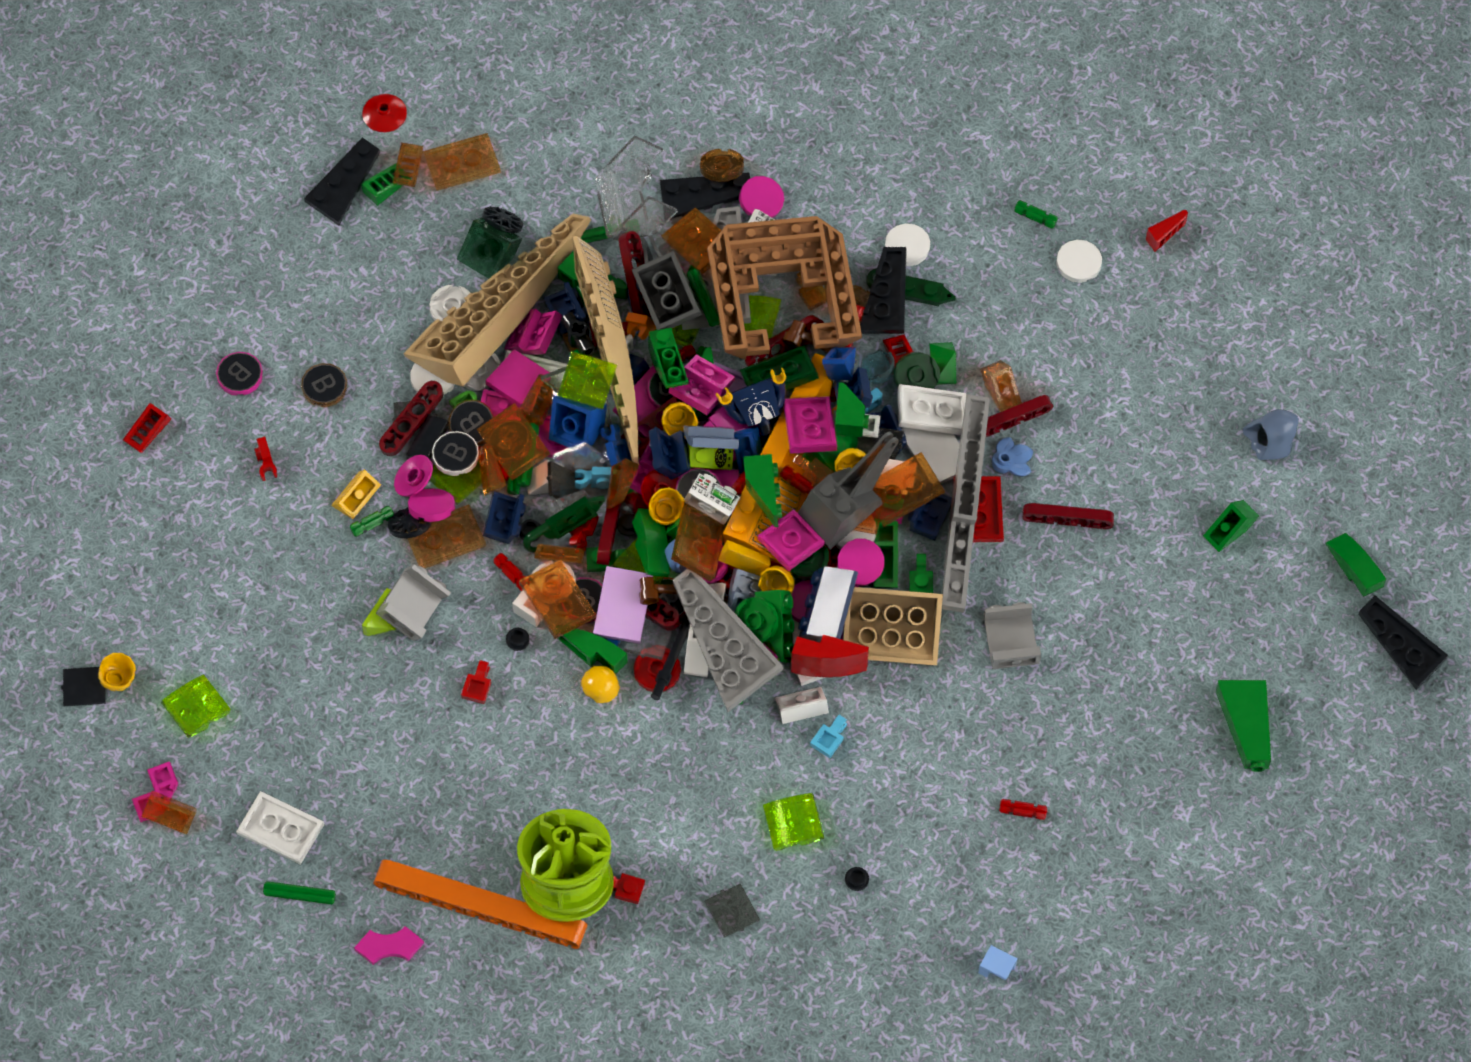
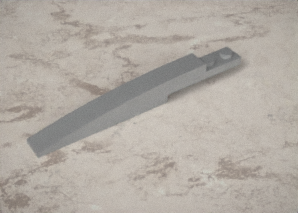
M967 394L946 544L942 589V609L964 613L966 607L974 526L977 520L990 398Z

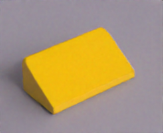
M365 469L361 470L331 506L354 519L381 484Z
M729 540L726 541L717 557V560L758 576H761L760 574L771 565L769 556Z

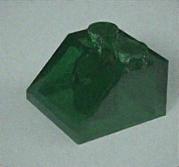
M481 217L473 220L457 260L489 279L510 263L523 238L515 233L498 230Z

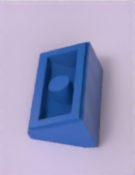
M758 427L734 432V439L739 440V448L734 450L740 474L745 470L744 456L760 455L763 450Z

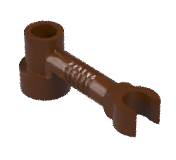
M793 320L789 331H786L782 341L795 348L800 347L802 340L814 345L812 334L805 331L806 324ZM833 347L820 349L828 354Z
M643 577L639 580L641 588L639 598L640 603L643 605L657 603L659 601L658 593L677 594L673 584H654L653 577Z

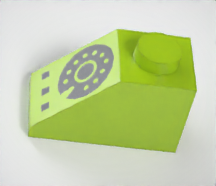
M687 443L690 467L732 470L733 449L692 447Z

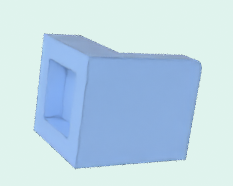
M991 945L980 964L978 973L985 977L992 973L1006 980L1010 972L1015 969L1018 958Z

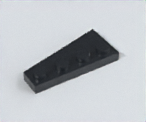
M362 137L304 198L305 203L339 226L346 211L350 208L353 198L359 192L362 182L378 158L380 149Z
M741 173L736 178L725 181L711 180L705 176L660 180L664 223L679 216L690 215L698 210L713 208L714 205L739 200L741 188L750 179V173Z
M883 247L876 276L871 286L869 299L860 323L862 334H904L906 247Z
M1374 595L1359 611L1358 615L1416 690L1447 659L1448 654L1377 596Z

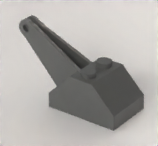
M652 234L648 235L649 240L658 257L653 260L645 238H641L645 264L632 269V272L657 330L672 329L701 316L702 313L698 301L675 252L672 251L662 256Z
M890 431L885 433L853 468L848 467L829 474L810 491L799 509L798 514L825 541L824 545L829 550L883 504L879 496L873 491V488L899 442Z

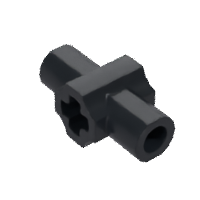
M574 313L564 315L561 318V322L568 332L569 345L572 348H578L584 357L593 354L595 346L589 338V327L586 322L579 321Z

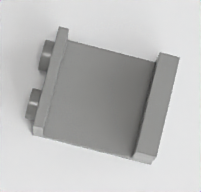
M411 565L405 568L376 613L413 641L423 637L427 631L424 629V626L443 598L451 594L443 582L431 578L427 575L428 572L419 565Z
M1018 602L1012 606L1003 607L1001 605H993L985 609L984 624L992 670L1040 664V646L1036 645L1031 617L1032 603Z

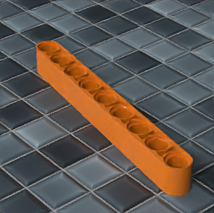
M384 859L381 861L373 882L380 889L385 887L387 891L403 896L408 894L410 895L409 898L425 903L430 901L433 902L432 905L451 911L453 908L456 909L455 912L474 918L478 916L480 920L496 925L501 923L502 927L519 932L523 930L525 934L541 939L546 937L549 938L548 941L567 947L571 945L573 949L580 948L588 926L582 920L564 922L547 919L534 912L526 902L391 860Z

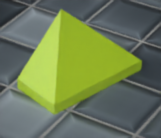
M386 588L363 622L362 629L364 635L371 636L396 630L395 627L376 614L391 589Z

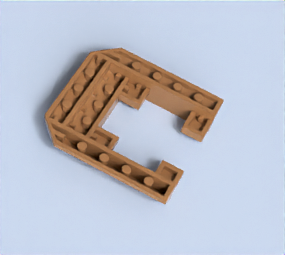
M811 216L729 224L722 229L707 247L726 353L746 360V356L769 354L770 352L767 329L745 331L739 294L759 291L757 275L800 271L803 287L824 285L831 322L812 324L811 332L814 349L845 347L862 338L843 234L819 217Z

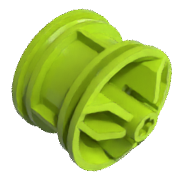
M557 809L537 816L522 830L517 843V856L522 867L520 878L521 893L526 904L538 915L554 921H576L593 915L607 903L613 891L614 877L609 864L612 850L611 838L602 822L580 810Z

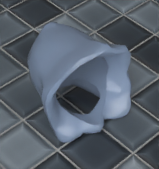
M1276 409L1253 420L1242 431L1252 441L1251 448L1256 452L1259 460L1281 459L1289 456L1291 453L1292 441L1297 432L1299 418L1290 411ZM1261 426L1267 434V446H1263L1258 442V431Z

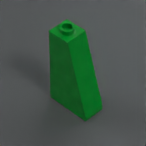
M1218 680L1216 695L1244 769H1251L1253 772L1269 769L1271 748L1266 680Z

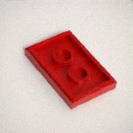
M981 476L973 542H1003L1001 476Z

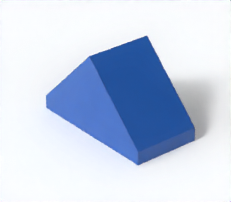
M833 347L822 359V364L830 380H852L856 347Z

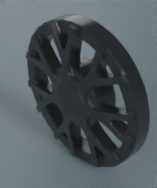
M489 206L482 213L483 219L498 230L508 233H519L523 228L521 218L517 217L515 213L507 211V209Z
M407 507L390 517L388 529L393 536L407 539L425 533L430 528L432 522L424 521V518L420 517L415 519L409 514Z

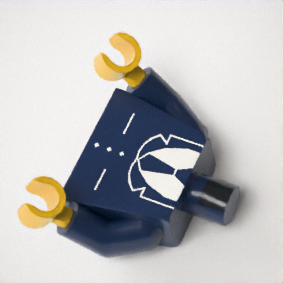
M781 368V374L775 375L774 371L771 370L772 378L731 393L728 388H724L726 394L720 397L716 393V397L723 405L727 415L740 425L746 424L748 427L757 424L761 436L768 435L774 429L770 419L779 416V411L784 406L786 396L785 371Z

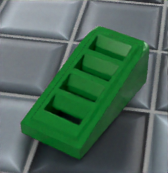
M395 163L361 184L362 192L378 206L410 181L411 177ZM396 171L402 178L398 179L392 173ZM390 177L394 182L391 183L386 178ZM383 181L387 186L384 187L380 183Z

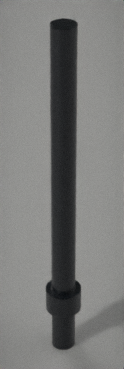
M685 615L662 670H659L656 676V685L651 694V698L654 700H660L665 686L669 685L672 678V669L690 628L687 615Z

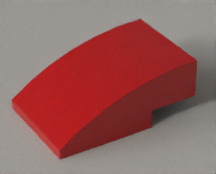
M824 634L821 642L797 636L791 656V673L812 677H843L866 671L868 667L869 647Z

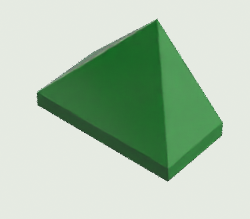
M929 343L930 357L936 361L940 371V379L937 385L956 384V351L953 343Z

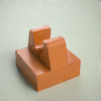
M628 312L626 317L628 335L630 334L634 338L635 333L640 330L638 337L641 340H645L650 331H655L656 326L649 316Z

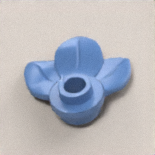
M1010 437L1003 438L996 445V453H994L991 460L992 467L999 473H1007L1009 471L1015 476L1029 475L1031 470L1026 463L1031 459L1033 450L1026 445H1015Z

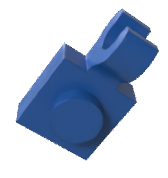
M610 425L611 433L609 427L601 428L602 437L608 441V443H605L610 465L615 466L631 462L626 439H621L619 425Z

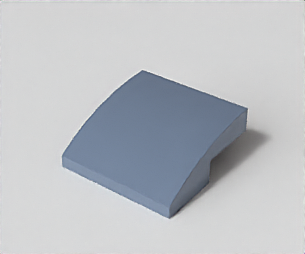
M684 425L685 438L692 447L739 448V440L734 439V429Z
M733 569L727 603L733 612H735L737 606L743 600L755 597V592L762 591L758 586L760 576L740 569Z

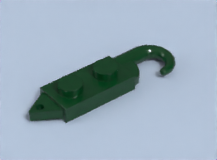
M877 268L871 270L866 277V282L870 289L874 282L873 277L876 274ZM906 276V300L939 307L940 304L955 301L956 296L944 287V283Z
M584 496L545 520V523L533 529L525 536L523 540L525 550L532 553L539 552L543 549V546H531L533 540L542 535L548 539H560L598 516L597 511L606 499L604 496L591 498Z

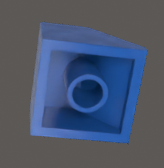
M572 390L554 396L549 440L584 454L589 453L601 433V428L605 426L607 404Z

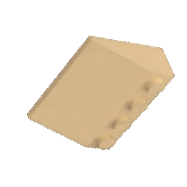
M854 587L843 628V640L869 647L868 660L937 665L943 594Z

